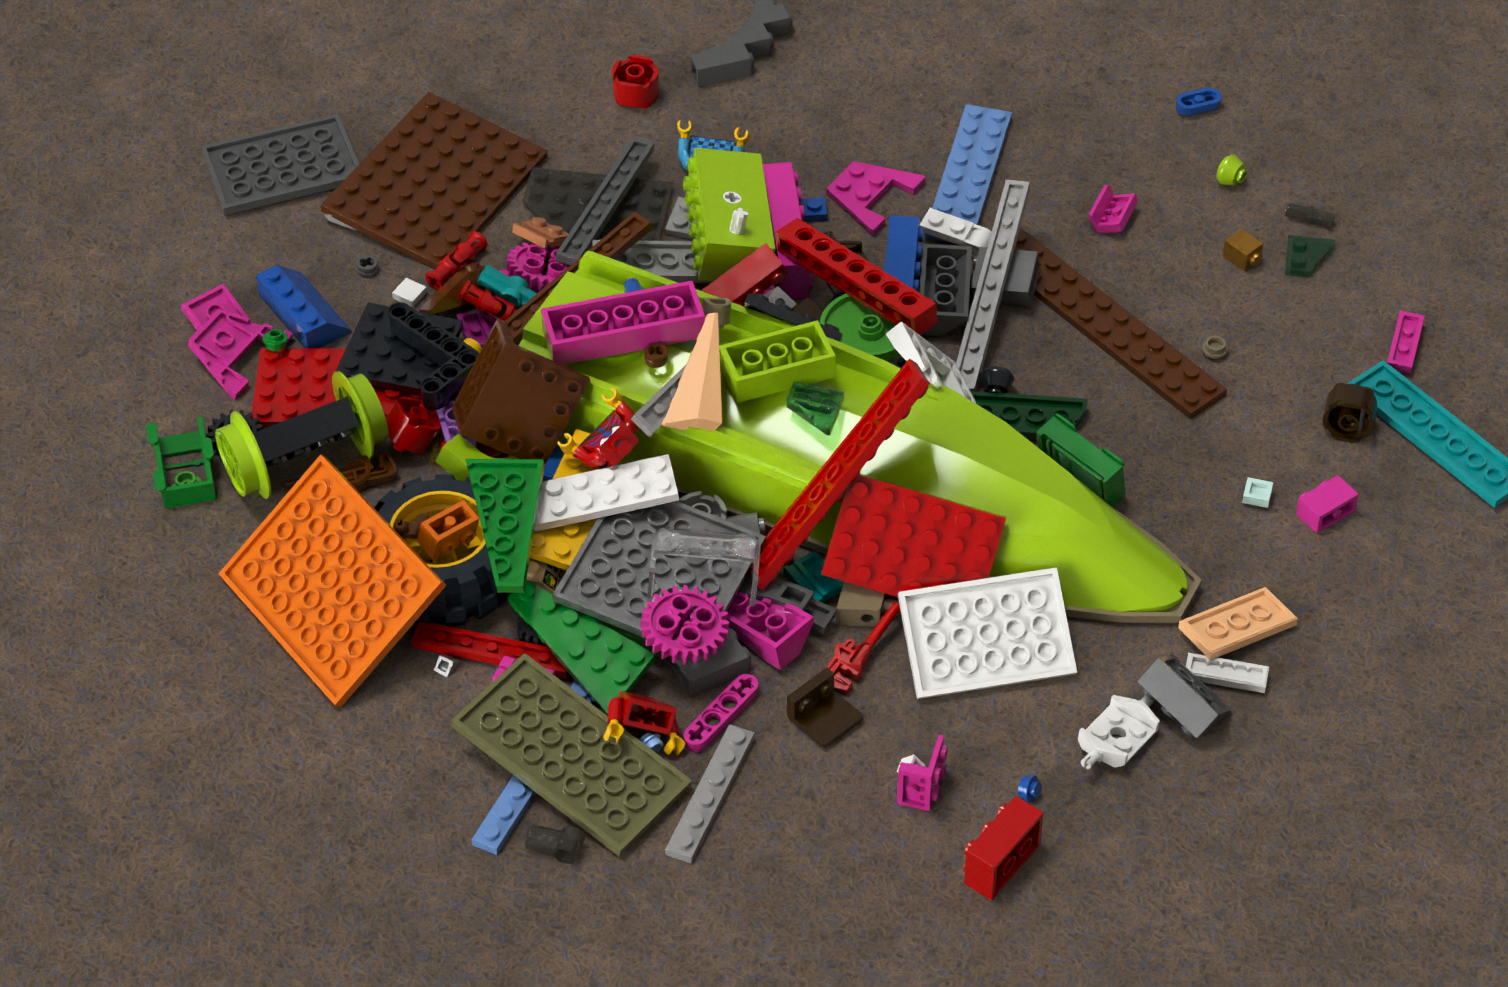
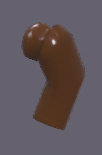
M420 513L413 523L398 520L394 523V530L403 539H416L421 523L430 517Z

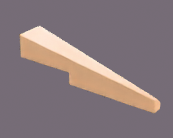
M709 313L705 317L704 325L698 334L697 342L686 363L678 383L679 386L670 402V408L662 422V426L681 430L695 427L715 431L722 424L718 313Z

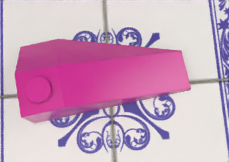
M737 592L727 611L729 629L733 628L739 640L762 660L780 671L800 655L814 622L813 616L795 605L786 603L785 606L773 604L772 600L763 598L760 601L749 598L747 593Z

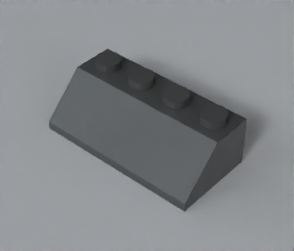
M923 244L919 293L936 303L938 323L920 335L943 336L968 320L972 246Z

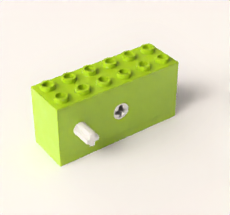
M695 148L693 157L688 159L687 170L689 175L684 176L683 190H687L685 205L689 206L687 221L691 222L689 237L693 238L691 253L695 254L693 269L697 270L698 280L713 282L765 243L775 252V243L761 154Z

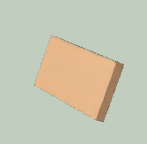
M1264 587L1179 621L1178 628L1209 660H1212L1297 625L1298 618Z

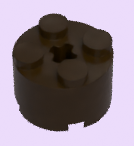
M1337 383L1334 385V388L1326 398L1323 415V427L1332 433L1331 436L1334 439L1355 443L1359 442L1362 437L1371 435L1374 430L1377 412V400L1373 389L1356 384Z

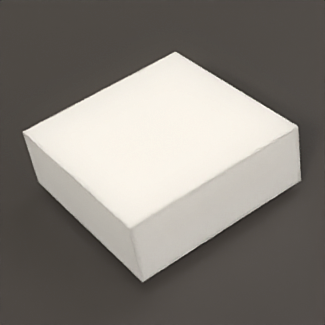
M405 278L392 292V297L394 300L404 302L413 308L427 293V287Z

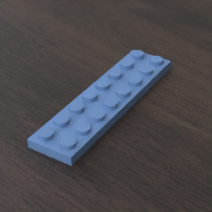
M965 105L932 209L979 225L1011 122L1012 112ZM926 233L924 234V238L949 242Z

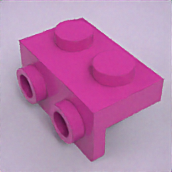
M1104 185L1089 212V220L1093 224L1096 233L1122 232L1139 201L1136 194L1114 195L1110 185Z

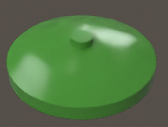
M843 294L836 298L823 311L820 324L824 326L831 324L840 330L839 332L843 333L841 343L885 361L900 356V353L893 347L886 335L896 325L849 295Z

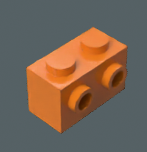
M462 500L423 521L419 527L417 542L432 560L441 555L446 556L455 547L462 543L468 544L475 538L480 518Z

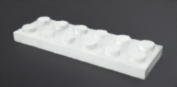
M669 454L543 481L534 532L679 501Z

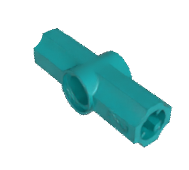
M488 264L484 267L477 280V284L514 304L516 309L521 308L537 294L529 289L528 283L519 276L509 277Z

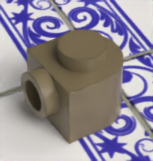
M703 298L702 309L705 317L709 313H718L719 329L724 328V325L730 323L731 301L728 298Z

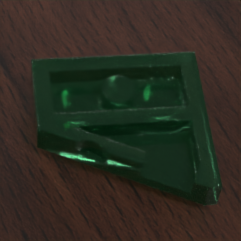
M793 382L786 399V407L824 434L830 436L844 401V392Z

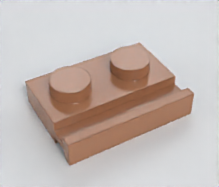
M539 217L523 221L521 225L513 223L512 233L544 249L548 245L551 247L561 246L569 234L563 231L562 227L548 224L545 219Z

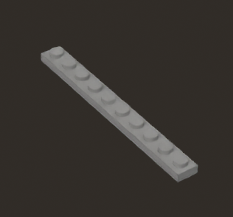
M1005 181L956 365L970 391H977L980 373L983 369L1031 189L1030 182Z

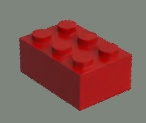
M1017 796L1008 804L1004 803L999 809L997 817L992 822L988 821L983 827L981 835L976 840H971L965 848L964 884L993 900L1041 845L1044 812Z

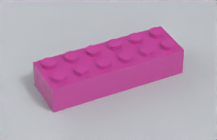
M792 162L763 164L775 243L774 253L788 272L777 286L792 300L806 299L807 297L809 298V289H813L812 274H809V270L778 252L776 231L796 218L804 220L805 217L804 206L799 205L802 201L801 189L796 188L799 185L798 172H793Z
M692 280L541 309L542 329L551 359L561 365L644 350L648 344L653 342L670 345L696 340L705 322V315Z

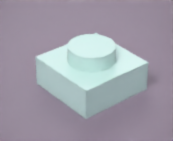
M1248 477L1242 503L1268 508L1273 482Z

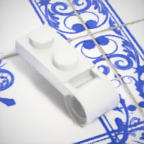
M929 208L919 227H924L923 232L960 246H972L971 257L973 258L978 256L980 247H988L992 233L985 227Z

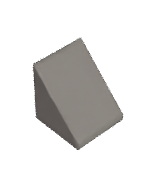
M439 655L434 671L448 677L461 661L450 655Z

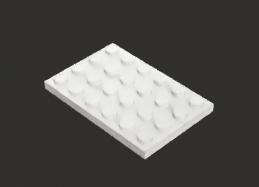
M1057 567L898 592L917 699L1075 675L1077 673Z

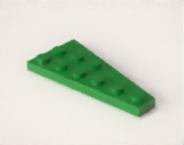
M466 459L497 592L524 593L545 469L544 460Z
M526 580L524 593H511L508 596L510 605L535 630L539 639L546 643L556 659L574 680L582 685L591 700L596 702L602 709V712L608 716L610 700L619 696L620 691L630 692L656 660L655 654L587 614L552 601L553 595Z

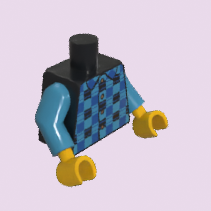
M680 120L677 124L678 132L681 134V139H678V158L685 170H687L689 157H693L695 148L744 152L745 148L743 146L750 140L748 130H746L744 137L739 138L741 133L739 127L734 131V136L737 139L736 146L734 141L692 135L688 139V135L692 131L690 120L689 127L685 130L680 128Z

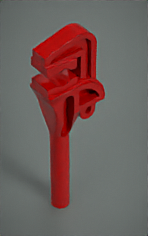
M897 602L892 603L862 644L855 647L853 639H847L844 644L837 643L835 646V656L826 666L834 673L835 692L848 695L853 689L852 681L842 677L839 672L840 670H842L843 675L851 676L856 682L862 678V672L872 648L900 612V605Z

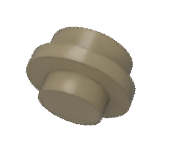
M1220 336L1207 338L1202 347L1203 353L1212 359L1224 357L1228 350L1225 340Z

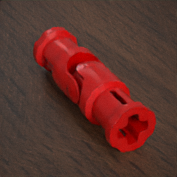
M476 231L471 232L469 238L464 243L458 244L454 251L447 254L438 263V267L434 271L426 273L425 278L428 285L435 290H439L449 278L462 271L465 265L470 264L478 252L484 251L488 247L487 239L484 235Z
M469 279L457 298L459 300L464 299L475 305L478 311L488 310V312L486 311L488 316L495 320L498 318L505 321L517 311L514 304L497 296H494L493 299L489 290L483 291L471 284ZM469 291L472 292L473 294L477 295L479 298H476V297L470 295L468 292H469ZM503 303H505V313L501 317H496L501 311Z

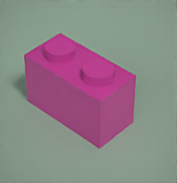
M1337 475L1330 480L1323 481L1315 489L1304 492L1298 499L1296 515L1313 531L1319 533L1356 511L1359 493Z

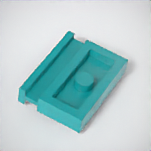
M816 551L794 561L793 565L789 567L787 565L783 567V573L791 583L814 591L813 599L825 602L840 594L844 584L841 580L821 575L825 561Z

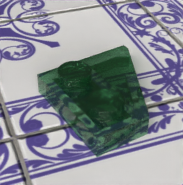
M1288 235L1285 275L1310 278L1315 272L1316 267L1325 260L1327 253L1334 249L1335 240Z

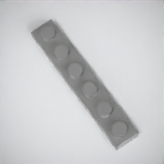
M729 724L665 849L666 856L692 864L755 739V732Z

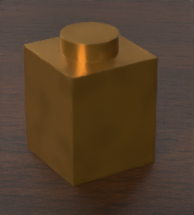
M1241 228L1225 240L1223 257L1245 272L1261 262L1263 243Z

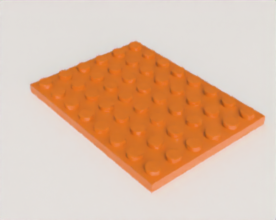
M321 454L219 572L222 579L332 703L340 708L446 587V584L341 472Z

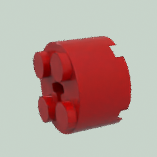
M642 55L628 56V60L621 62L620 59L615 62L612 67V88L615 102L619 105L639 107L641 109L651 106V103L659 95L658 66L653 64L652 59Z
M411 397L399 398L386 418L388 437L393 441L392 446L400 452L408 450L424 455L439 432L441 424L435 411L424 409L419 406L421 401Z

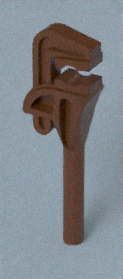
M389 453L378 454L379 471H374L372 458H368L366 455L338 469L359 493L367 490L370 486L392 482L398 476L397 467ZM301 477L286 480L287 490H290Z

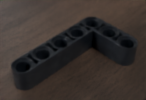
M404 302L394 303L388 308L391 332L441 366L423 379L420 384L423 406L431 411L439 410L458 396L479 352Z

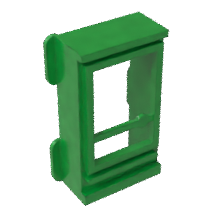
M1055 413L1036 432L1038 448L1112 507L1115 506L1126 495L1123 472L1124 462L1106 448H1103L1101 451L1075 432L1076 427L1060 414Z
M202 416L197 417L199 431L159 437L155 423L146 425L148 442L155 447L158 470L153 472L155 489L157 492L162 493L164 508L216 500L210 459L214 457L212 440L205 435ZM202 451L203 460L196 459L192 462L164 465V457ZM204 464L206 481L168 487L165 470L190 466L198 467Z

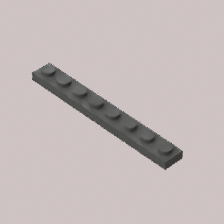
M634 137L631 138L556 252L557 262L572 265L586 251L591 249L592 240H597L654 152L653 142Z

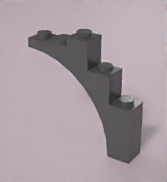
M753 0L754 9L752 15L736 35L712 49L691 55V73L697 86L700 87L750 76L751 66H754V58L771 55V46L774 44L773 38L790 35V26L793 25L791 13L786 11L783 4L776 5L775 0Z

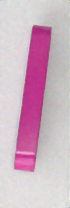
M750 674L738 676L685 729L683 740L688 751L701 752L706 749L756 698L759 690L757 678ZM726 701H733L737 705L730 709L725 708L722 704ZM716 718L720 723L710 726L706 723V720Z

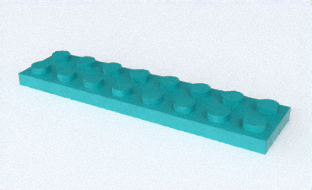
M1384 360L1347 383L1373 389L1377 400L1376 414L1492 507L1496 508L1508 500V457Z

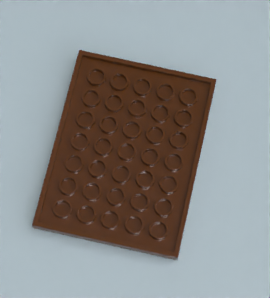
M428 92L321 204V212L327 215L330 214L333 218L436 269L438 263L447 254L454 251L458 244L464 243L469 238L471 232H480L547 158L548 150Z

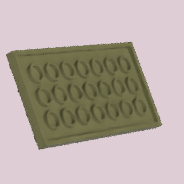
M525 653L451 720L452 728L619 857L692 784L690 778L625 729L618 744L616 743V738L611 735L608 741H605L603 736L609 725L607 722L608 716Z

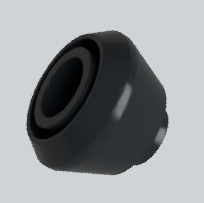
M987 367L980 373L982 387L985 392L1007 393L1014 382V376L1011 371L1003 367Z

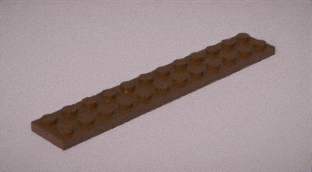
M1020 227L1015 250L1038 251L1041 263L1034 296L1189 419L1226 396L1227 389Z

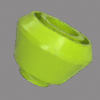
M1236 155L1226 156L1217 170L1216 178L1219 184L1236 186L1238 183H1243L1247 176L1246 166Z

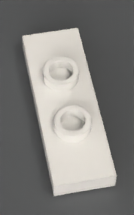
M1188 653L1186 667L1203 683L1265 693L1269 666L1223 658L1209 660L1205 655Z

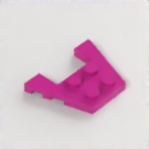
M853 161L826 188V195L844 211H848L859 225L862 224L867 229V233L874 236L885 225V217L869 210L871 206L892 185L914 195L925 184L926 177Z
M218 309L189 339L188 346L228 395L235 400L248 387L249 380L232 370L231 367L257 340L263 342V336L272 330L273 326L265 323L263 325L249 322V318ZM284 330V332L288 335V342L286 343L287 345L292 340L293 333Z

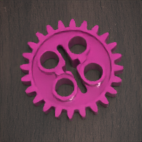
M523 242L522 247L516 245L515 250H510V254L507 256L506 271H509V276H519L526 280L529 289L536 287L540 292L570 265L556 261V252L560 246L551 247L548 245L544 249L532 242L531 245ZM550 257L547 274L542 276L546 258Z
M687 585L683 586L682 591L673 586L671 593L666 589H662V597L654 594L653 602L647 601L646 609L642 610L640 625L642 637H646V646L653 645V653L662 651L661 659H665L670 655L672 656V663L681 658L683 665H686L687 659L691 658L697 664L699 656L707 661L708 652L716 655L717 647L723 648L724 640H727L729 631L728 612H723V603L716 604L717 596L707 598L708 590L699 594L697 586L692 591H688Z

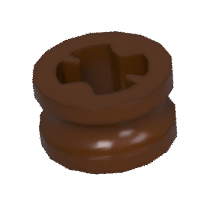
M660 342L648 344L644 350L645 363L652 368L664 366L668 361L667 347Z

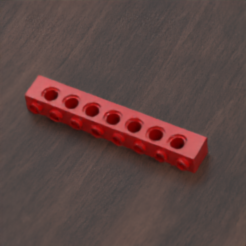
M796 218L776 231L778 252L894 325H898L902 321L920 335L938 323L937 306L932 299L925 297L914 288L902 283L896 277L868 262L862 256L847 249L844 245L834 241L828 235L813 228L810 224Z

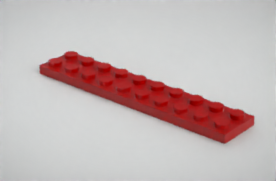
M908 359L767 534L762 549L749 571L756 586L764 590L768 584H771L776 579L778 571L784 564L791 561L794 551L798 546L808 540L811 530L815 525L825 519L828 509L832 504L841 499L849 483L858 478L866 462L871 461L875 457L883 441L888 440L892 436L894 428L900 420L905 419L909 415L911 407L917 399L922 398L926 394L930 383L919 365L912 359Z

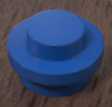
M1036 775L1023 776L1019 782L1018 796L1023 798L1025 802L1032 803L1035 798L1037 799L1040 796L1042 786Z

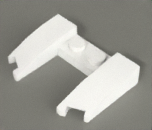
M902 321L886 333L893 347L906 361L910 358L916 362L927 380L935 388L938 389L941 385H944L977 404L960 370L952 359Z

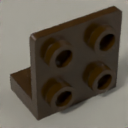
M827 667L787 696V717L823 748L828 747L863 720V714L834 691V673Z

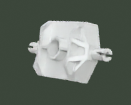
M1113 695L1110 705L1086 730L1084 728L1079 730V744L1081 749L1088 753L1081 760V765L1083 767L1086 766V769H1090L1096 761H1102L1114 768L1124 766L1158 731L1160 720L1149 708L1156 699L1152 700L1146 695L1141 700ZM1111 735H1120L1122 737L1116 739Z

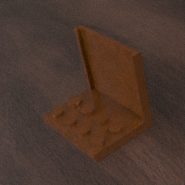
M497 318L452 405L459 433L517 459H543L544 464H546L588 386L590 378L514 344L507 322Z

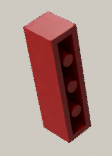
M765 243L701 291L719 298H728L732 303L744 307L748 293L763 295L767 288L780 283L788 272L768 244Z

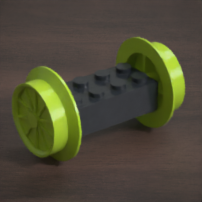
M336 371L332 375V385L336 401L252 433L247 422L238 411L231 412L230 424L216 429L215 436L222 462L237 492L242 497L258 492L263 498H270L272 492L268 468L283 462L282 458L285 456L287 460L301 456L307 452L306 448L310 447L311 451L322 448L330 443L329 439L331 438L337 442L350 435L359 452L363 456L366 455L368 458H372L374 455V445L387 441L388 427L380 401L368 379L361 373L347 378L340 371Z

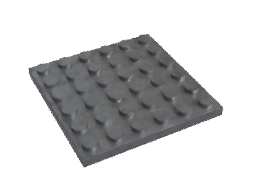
M678 501L601 517L596 520L553 593L552 601L641 637L642 610L646 609L647 601L653 602L654 594L662 597V589H666L671 593L673 586H676L679 591H682L684 585H687L688 591H692L697 586L699 594L708 590L707 598L717 596L716 604L723 603V612H727L761 551L766 536Z

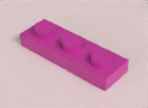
M1400 310L1387 361L1398 372L1411 374L1425 315Z

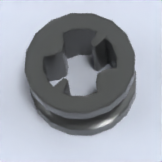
M370 254L358 257L356 260L358 275L364 278L375 276L378 273L377 258Z

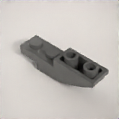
M747 575L738 591L747 593L749 598L760 601L763 598L771 599L773 604L785 606L786 603L795 605L814 617L811 629L822 634L825 633L836 616L835 608L813 599L814 591L776 578L762 590L754 584L751 575Z

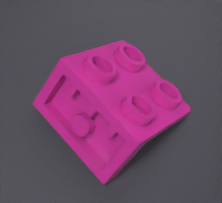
M938 735L929 767L905 762L900 763L897 804L929 811L932 801L937 802L940 793V785L938 784L940 780H944L947 768L945 761L948 747L944 746V735Z

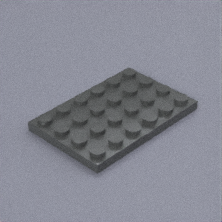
M339 113L201 146L202 155L224 215L336 189L359 165Z

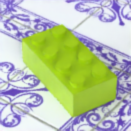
M818 320L719 345L720 369L736 403L835 378L836 355Z

